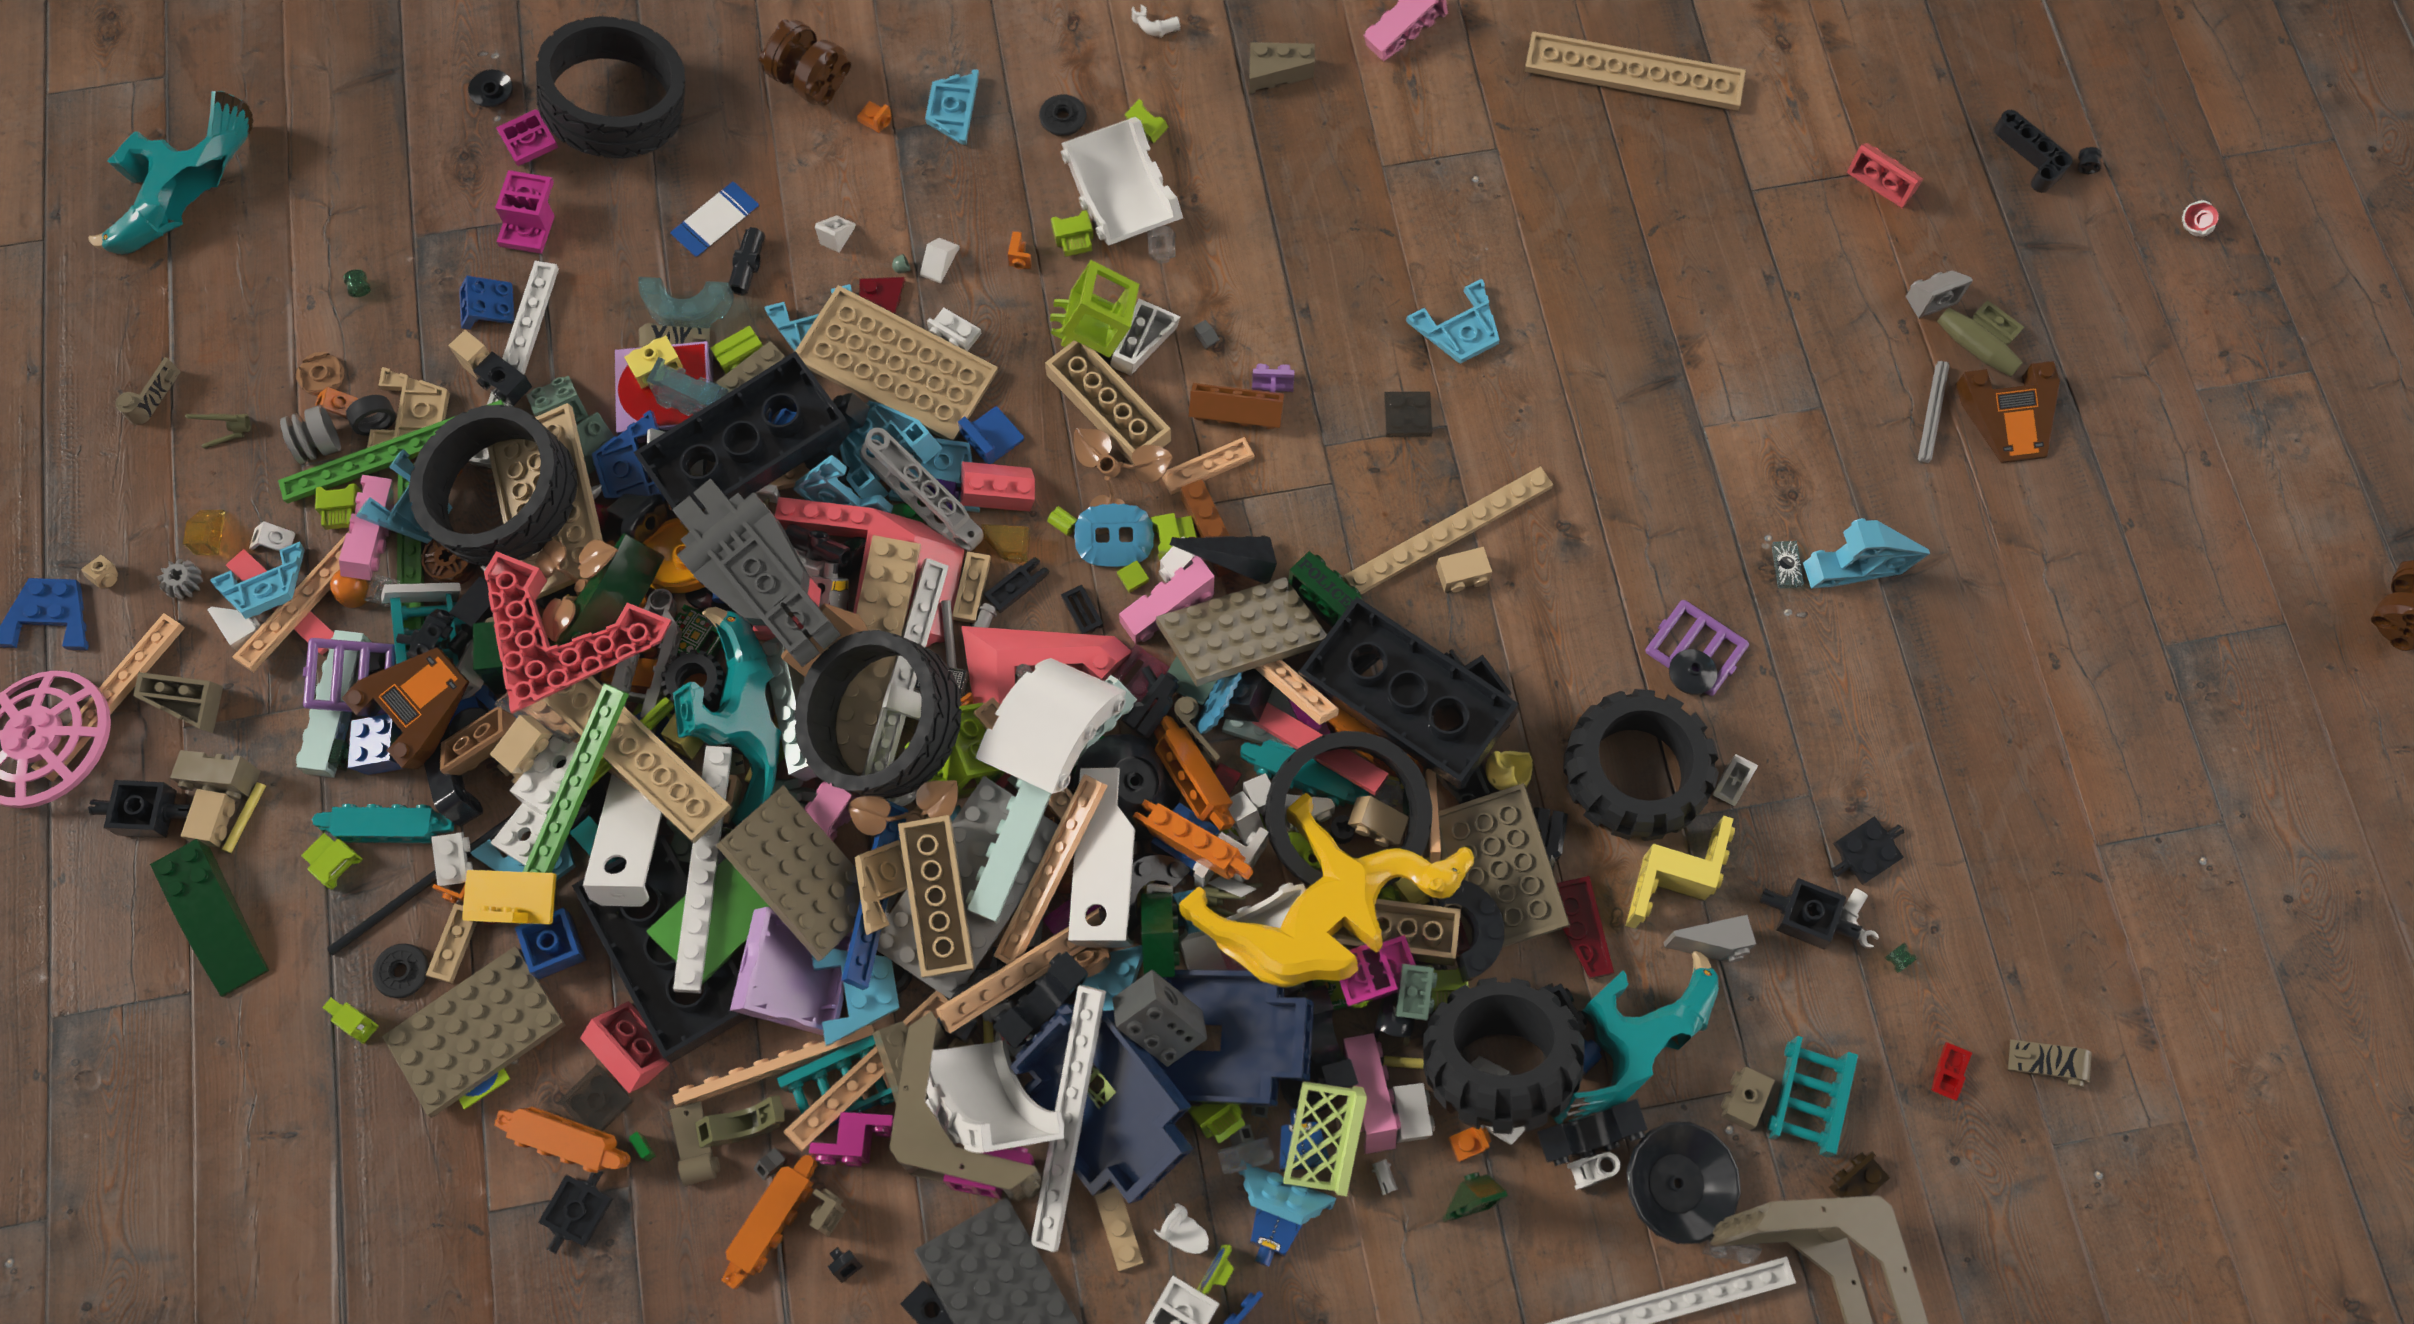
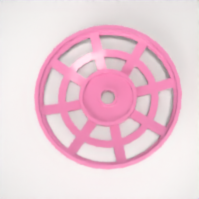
M47 671L25 677L0 693V704L2 706L0 708V718L5 712L10 717L4 729L0 730L1 747L3 749L0 752V766L8 757L17 761L16 774L0 770V779L15 783V797L0 795V805L10 808L37 807L64 796L78 786L98 763L110 734V709L100 689L91 681L78 674L67 671ZM55 677H65L80 683L85 688L70 696L60 689L50 687ZM42 680L38 688L25 691L12 699L9 698L10 695L26 685ZM46 694L63 699V701L51 709L42 706ZM35 695L31 706L18 711L14 704ZM90 695L93 697L97 708V727L82 726V714L77 702ZM70 708L73 724L72 726H63L58 715ZM36 730L35 735H32L28 739V735L30 734V732ZM70 736L63 750L56 756L53 750L59 744L61 737ZM79 737H94L93 744L86 757L71 772L63 762L74 750ZM42 759L48 762L46 766L27 773L28 763H34ZM54 770L64 779L56 786L44 792L26 797V782L42 778Z

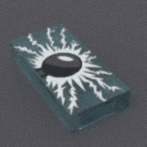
M1797 541L1773 542L1772 551L1778 588L1802 587L1804 582Z

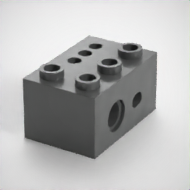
M1153 970L1112 998L1116 1028L1167 1067L1207 1040L1202 1009Z

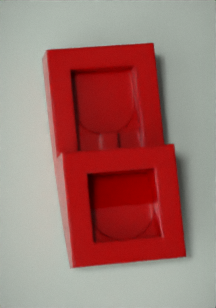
M1945 1042L1935 1071L1931 1091L1957 1101L1966 1078L1964 1074L1972 1052Z

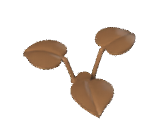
M1076 428L1074 432V449L1079 462L1088 468L1098 467L1099 471L1105 475L1104 479L1107 482L1110 498L1106 495L1095 497L1090 502L1089 507L1112 503L1125 504L1121 499H1114L1115 494L1110 480L1119 474L1122 467L1135 469V475L1140 481L1154 483L1165 475L1172 461V454L1166 449L1155 445H1144L1132 453L1133 465L1118 462L1109 455L1112 450V441L1107 433L1098 429ZM1097 528L1095 533L1097 535L1108 534L1109 529Z
M552 540L547 542L539 552L534 566L540 568L545 578L551 577L557 569L576 582L574 590L579 596L591 578L611 560L618 549L601 540L589 542L579 556L581 565L578 567V570L583 579H578L560 567V564L566 559L567 550L559 541ZM565 596L562 600L555 598L545 608L542 623L546 635L552 641L557 642L560 634L572 621L576 610L575 604L572 601L577 599L576 596Z
M933 780L922 784L916 793V803L918 806L909 813L905 812L901 815L889 817L888 815L891 811L890 803L880 796L858 797L848 804V811L857 829L866 835L882 833L886 828V821L892 822L906 819V822L946 815L951 816L958 799L957 781Z

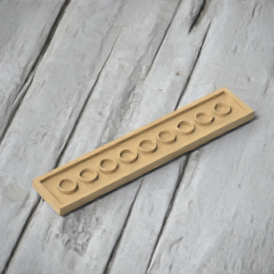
M1532 31L1524 72L1738 111L1741 104L1746 70Z
M873 535L856 614L860 615L868 630H881L902 637L921 544ZM897 655L885 657L869 664L851 681L841 698L836 719L837 743L843 759L850 769L859 776H862Z
M590 676L542 700L582 736L603 686ZM625 707L623 708L602 757L695 844L732 807Z

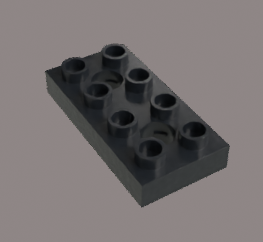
M795 351L639 448L634 454L672 509L690 495L704 511L706 507L693 492L710 478L729 500L737 493L745 499L753 492L756 493L849 434L851 430L846 418ZM786 408L791 412H796L795 417L786 424L774 425L771 423L772 416L781 409ZM703 459L715 462L714 468L708 474L698 477L691 476V468L696 462Z
M1357 596L1299 671V675L1330 702L1401 748L1408 755L1460 790L1512 722L1519 708L1518 702ZM1372 654L1382 660V670L1374 676L1364 677L1354 671V661L1360 656ZM1455 708L1463 714L1464 724L1457 730L1443 731L1435 726L1434 714L1440 709Z
M663 834L656 838L644 885L647 892L656 893L658 896L657 907L648 917L643 919L631 918V906H601L590 900L583 887L585 878L572 885L659 1051L670 1064L751 1017L730 1010L740 971L733 956L704 982V992L699 1000L690 1005L678 1004L676 1001V992H674L673 986L677 963L646 932L686 895L688 875L670 842ZM621 857L605 866L604 869L609 874H617L624 870L627 861Z

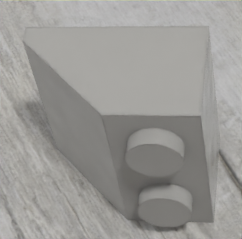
M1953 270L1946 273L1939 272L1928 280L1923 281L1921 279L1914 282L1910 286L1911 288L1906 298L1919 319L1958 304L1973 280L1971 277Z

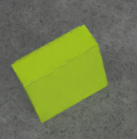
M1137 560L1117 571L1118 577L1129 593L1149 582V577Z

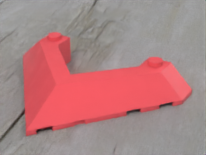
M496 551L484 571L511 714L661 643L672 623V620L627 603L616 623L607 626L605 630L594 634L590 632L573 638L572 642L561 646H550L536 604V599L547 582L540 568Z
M961 626L971 692L974 698L973 704L986 703L994 697L1001 705L1015 685V674L1034 672L1035 665L1045 659L1052 658L1105 681L1132 654V651L1115 636ZM1005 772L996 784L1004 789L1010 783L1007 779L1011 774Z

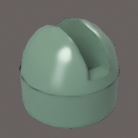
M904 254L894 258L892 268L895 272L901 274L911 271Z

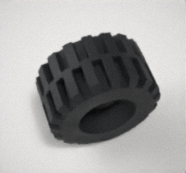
M691 649L689 654L686 651L680 652L681 656L678 658L674 655L671 658L673 662L671 664L666 663L664 666L667 671L661 674V678L664 680L661 682V687L666 698L674 704L673 693L683 686L689 676L697 673L706 674L707 681L703 687V705L713 712L715 705L719 707L726 676L718 661L711 654L708 656L705 651L701 650L698 654L696 649Z

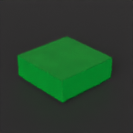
M635 1132L629 1136V1140L641 1159L649 1162L656 1157L641 1133Z

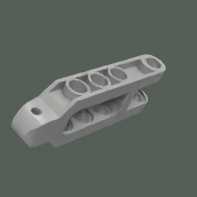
M873 428L867 433L865 442L860 450V457L863 462L933 530L967 551H972L982 542L983 531L969 517L965 507L886 430ZM874 435L881 436L884 444L878 440L871 439V437ZM866 449H869L875 455V458L869 457L866 454ZM909 469L916 470L918 478ZM901 481L910 489L909 491L901 488ZM926 485L932 486L936 493L934 494ZM917 498H919L927 507H921L917 503ZM943 502L950 503L953 510L951 511ZM934 514H936L944 523H937L934 519Z
M666 589L654 590L649 595L645 608H643L672 620L664 636L663 643L659 645L660 654L657 665L653 667L654 676L650 689H647L646 694L630 692L640 653L617 663L611 686L629 694L628 702L643 704L640 715L641 719L666 697L661 687V682L664 681L661 678V674L667 671L664 667L666 663L671 664L673 662L671 658L674 655L677 656L683 634L674 620L677 611L676 599ZM658 724L651 730L654 735H656Z

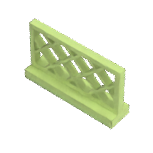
M1303 1081L1283 1179L1284 1184L1332 1190L1337 1195L1347 1196L1367 1100L1363 1087L1353 1086L1351 1089ZM1308 1090L1319 1091L1323 1099L1311 1106L1306 1100ZM1338 1094L1346 1095V1104L1336 1110L1330 1100ZM1328 1103L1333 1113L1321 1121L1315 1110ZM1312 1113L1318 1123L1306 1131L1301 1125L1302 1119ZM1338 1117L1342 1123L1341 1129L1331 1134L1325 1125ZM1323 1128L1328 1138L1316 1145L1310 1135ZM1307 1138L1313 1148L1301 1156L1296 1149L1297 1144ZM1333 1142L1337 1148L1336 1154L1326 1159L1320 1150ZM1317 1152L1324 1162L1311 1170L1305 1160ZM1300 1163L1308 1171L1301 1178L1291 1177L1292 1169ZM1328 1167L1332 1172L1330 1182L1319 1181L1315 1174Z

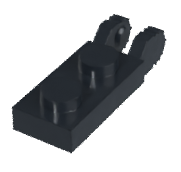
M1033 557L984 593L985 598L999 613H1002L1035 587L1036 583H1040L1046 578L1050 571L1044 567L1031 576L1029 573L1040 563L1038 558Z

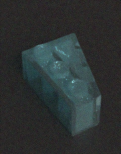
M658 357L646 380L660 406L676 408L685 415H694L729 393L728 389L700 377L697 380L686 375V370L681 367L675 370L664 364L665 360Z

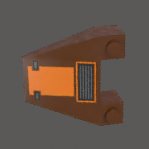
M2054 361L2031 364L2022 375L2024 386L1993 389L1987 369L1966 371L1956 383L1962 407L2001 463L2041 459L2048 456L2060 384Z
M437 647L358 680L345 693L342 699L358 716L374 717L383 709L403 732L387 749L388 753L401 768L419 769L436 751L470 682L445 653Z

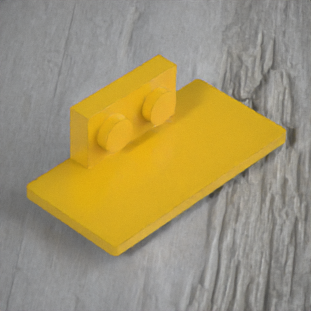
M467 870L462 919L464 921L552 924L557 875L555 873Z

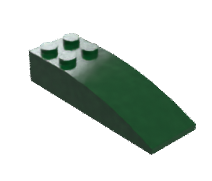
M624 533L614 546L618 549L617 553L591 578L574 601L576 610L568 627L560 634L557 642L552 641L548 637L550 646H561L572 642L573 638L590 632L594 634L605 630L607 626L616 623L627 603L639 607L665 558L664 555Z
M195 839L150 864L179 926L221 997L269 971L210 846Z

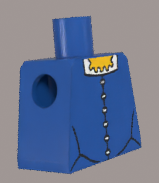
M1297 1109L1290 1110L1291 1125L1281 1126L1280 1172L1286 1169ZM1305 1117L1302 1119L1301 1125L1307 1131L1318 1122H1307ZM1320 1129L1310 1135L1316 1145L1324 1141ZM1306 1138L1297 1144L1296 1149L1302 1156L1311 1150L1313 1146ZM1325 1146L1320 1151L1328 1159L1329 1155ZM1317 1152L1305 1160L1310 1168H1315L1324 1162ZM1300 1163L1299 1165H1297L1296 1167H1294L1292 1170H1299V1169H1306V1168L1304 1167V1165H1303L1302 1163Z
M1257 1208L1250 1240L1251 1244L1260 1247L1255 1262L1270 1267L1274 1253L1285 1257L1302 1225Z

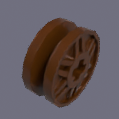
M434 539L425 546L421 555L424 570L437 583H460L461 585L475 574L478 566L459 558Z

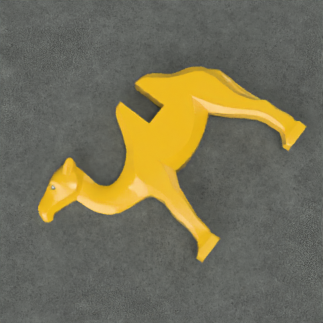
M1305 793L1287 808V821L1296 827L1297 831L1310 844L1322 867L1323 877L1307 888L1295 900L1281 928L1232 921L1217 915L1207 907L1206 893L1201 887H1197L1180 902V913L1186 920L1192 921L1193 925L1215 940L1216 945L1223 953L1237 961L1262 982L1279 987H1290L1316 979L1344 980L1358 971L1357 958L1332 936L1344 926L1377 953L1383 945V939L1376 917L1375 903L1380 890L1387 881L1395 877L1407 878L1431 897L1448 898L1456 892L1466 873L1474 864L1475 859L1470 848L1461 847L1455 854L1434 863L1429 862L1414 852L1399 848L1386 849L1361 858H1353L1342 851L1331 835L1315 821L1311 815L1314 807L1312 797Z

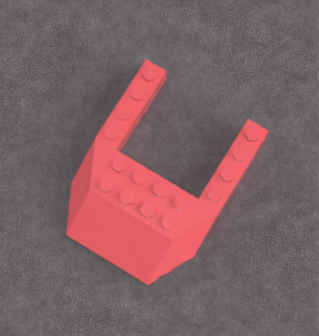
M778 497L775 517L781 523L784 530L787 529L788 525L795 524L809 531H823L833 536L862 537L866 539L853 611L855 614L857 612L873 535L921 544L906 620L924 559L928 558L948 565V571L926 647L934 643L945 642L941 601H951V611L953 614L965 553L963 548L922 522L878 509ZM801 623L797 624L800 629L804 627ZM753 626V631L756 634L758 640L767 641L775 638L763 636Z

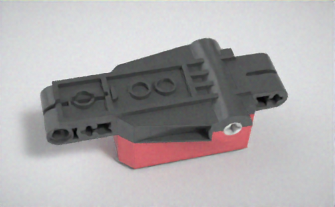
M710 478L693 492L706 507L704 511L690 495L672 509L690 531L681 539L686 547L677 556L702 585L752 624L763 636L777 637L793 658L804 667L820 654L819 650L810 641L811 637L823 649H826L841 636L840 632L819 608L821 589L808 575L781 523L761 499L753 492L745 499L737 493L729 500ZM801 623L804 627L800 629L797 624Z

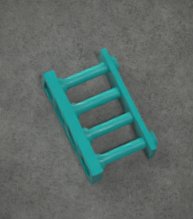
M451 593L446 594V605L406 608V606H401L400 597L390 598L396 664L412 658L407 655L409 650H406L405 644L396 642L398 633L412 635L415 629L403 628V620H408V617L428 616L437 608L449 612L457 603L452 602ZM454 621L451 625L453 631L450 634V641L456 635ZM442 649L448 658H452L453 664L457 666L459 662L458 655L449 649Z
M873 1035L777 1078L783 1091L789 1090L790 1093H793L801 1115L810 1108L802 1089L804 1087L803 1083L813 1079L814 1082H817L823 1096L830 1089L826 1078L828 1076L827 1072L836 1068L838 1071H841L842 1076L849 1072L852 1065L851 1061L860 1057L863 1059L876 1047ZM883 1076L875 1083L878 1094L865 1100L861 1096L845 1112L861 1113L878 1104L885 1106L894 1102L895 1099L891 1088H887ZM840 1116L829 1127L839 1123Z
M1797 1036L1791 1042L1788 1041L1785 1047L1784 1056L1787 1057L1775 1113L1770 1116L1767 1124V1130H1770L1769 1139L1774 1140L1780 1137L1781 1132L1818 1143V1146L1821 1147L1819 1155L1830 1158L1837 1154L1858 1055L1847 1052L1837 1059L1801 1048L1803 1037ZM1798 1058L1833 1068L1834 1072H1837L1836 1081L1831 1084L1795 1072ZM1792 1083L1829 1093V1097H1832L1830 1107L1824 1108L1789 1097ZM1787 1107L1823 1118V1121L1826 1122L1825 1130L1818 1133L1784 1122Z

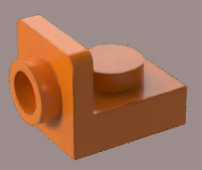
M871 101L857 115L858 122L878 133L890 124L892 118L890 107L887 104H884L881 108Z
M1013 231L1008 251L1009 266H1013L1016 269H1031V254L1025 253L1026 242L1022 241V232Z
M1471 1127L1448 1137L1458 1162L1483 1153L1490 1148L1488 1143L1491 1142V1138L1485 1127H1480L1479 1130Z

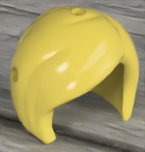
M1494 751L1489 756L1485 767L1487 780L1500 791L1522 783L1527 787L1533 771V760L1530 753Z

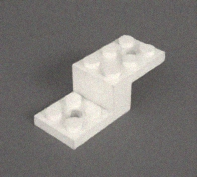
M559 732L555 733L546 749L535 758L533 766L524 772L510 789V792L522 804L491 842L494 847L524 866L578 745ZM566 759V764L562 768L556 769L558 762ZM531 831V836L527 840L521 841L522 835L525 832Z

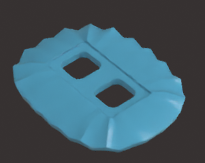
M1112 503L1089 507L1080 513L1075 523L1074 538L1076 550L1083 560L1092 565L1109 567L1127 566L1136 560L1140 563L1149 556L1153 548V523L1147 512L1138 506ZM1097 528H1108L1109 542H1096L1095 530ZM1132 528L1133 541L1121 542L1119 540V529Z
M1243 672L1218 679L1217 683L1213 685V690L1209 693L1208 699L1204 703L1195 724V729L1200 734H1205L1212 730V727L1218 725L1219 719L1224 716V710L1229 706V700L1233 697V690L1237 688V682L1241 679Z

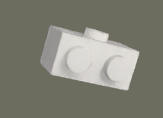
M1424 1083L1391 1088L1395 1104L1392 1105L1393 1113H1398L1401 1128L1397 1129V1143L1431 1137L1435 1124L1433 1117L1429 1116L1427 1105H1430V1095L1428 1090H1425Z

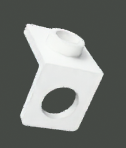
M262 522L254 530L249 549L254 550L259 545L279 551L292 545L295 532Z

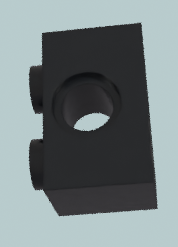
M493 351L473 370L478 378L476 382L484 390H492L494 392L493 395L498 400H501L503 403L507 401L512 406L532 388L524 374Z
M924 1280L900 1303L918 1324H953L932 1284L928 1285ZM931 1303H937L940 1307V1312L935 1318H929L926 1313L927 1307Z

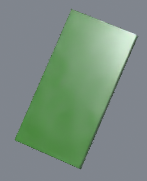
M727 858L717 866L702 984L746 944L754 910L769 907ZM686 895L646 931L676 963Z

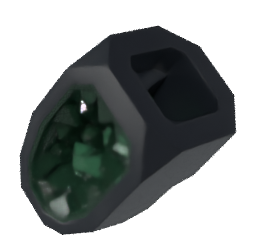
M853 537L843 543V545L850 547L852 559L846 567H839L838 571L841 574L851 576L858 571L863 561L866 544L865 538Z

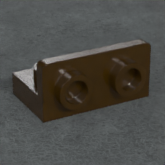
M1873 1151L1866 1155L1861 1152L1850 1161L1853 1166L1846 1171L1843 1168L1832 1177L1835 1182L1829 1186V1189L1837 1198L1871 1196L1890 1179L1888 1174L1873 1159L1876 1156Z

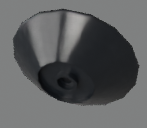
M1132 734L1108 735L1088 747L1079 758L1073 779L1074 789L1076 791L1079 785L1080 768H1120L1117 805L1135 829L1134 841H1146L1153 837V835L1150 834L1145 826L1132 818L1135 812L1141 813L1145 817L1150 815L1151 812L1145 810L1142 806L1144 800H1148L1155 805L1159 803L1173 811L1179 803L1180 790L1154 750L1155 745L1151 741ZM1130 779L1136 782V786L1130 783Z
M1667 1122L1648 1131L1645 1137L1633 1149L1627 1168L1628 1196L1638 1218L1655 1235L1676 1244H1701L1715 1236L1713 1230L1719 1222L1724 1221L1726 1217L1735 1215L1741 1195L1739 1169L1729 1148L1711 1130L1692 1122ZM1675 1179L1679 1181L1680 1185L1678 1188L1674 1186Z

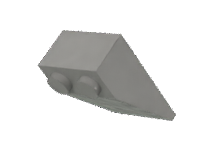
M1747 915L1676 930L1663 942L1666 948L1691 954L1694 951H1698L1707 958L1719 961L1728 959L1729 962L1744 959V955L1749 954L1750 950L1756 945Z

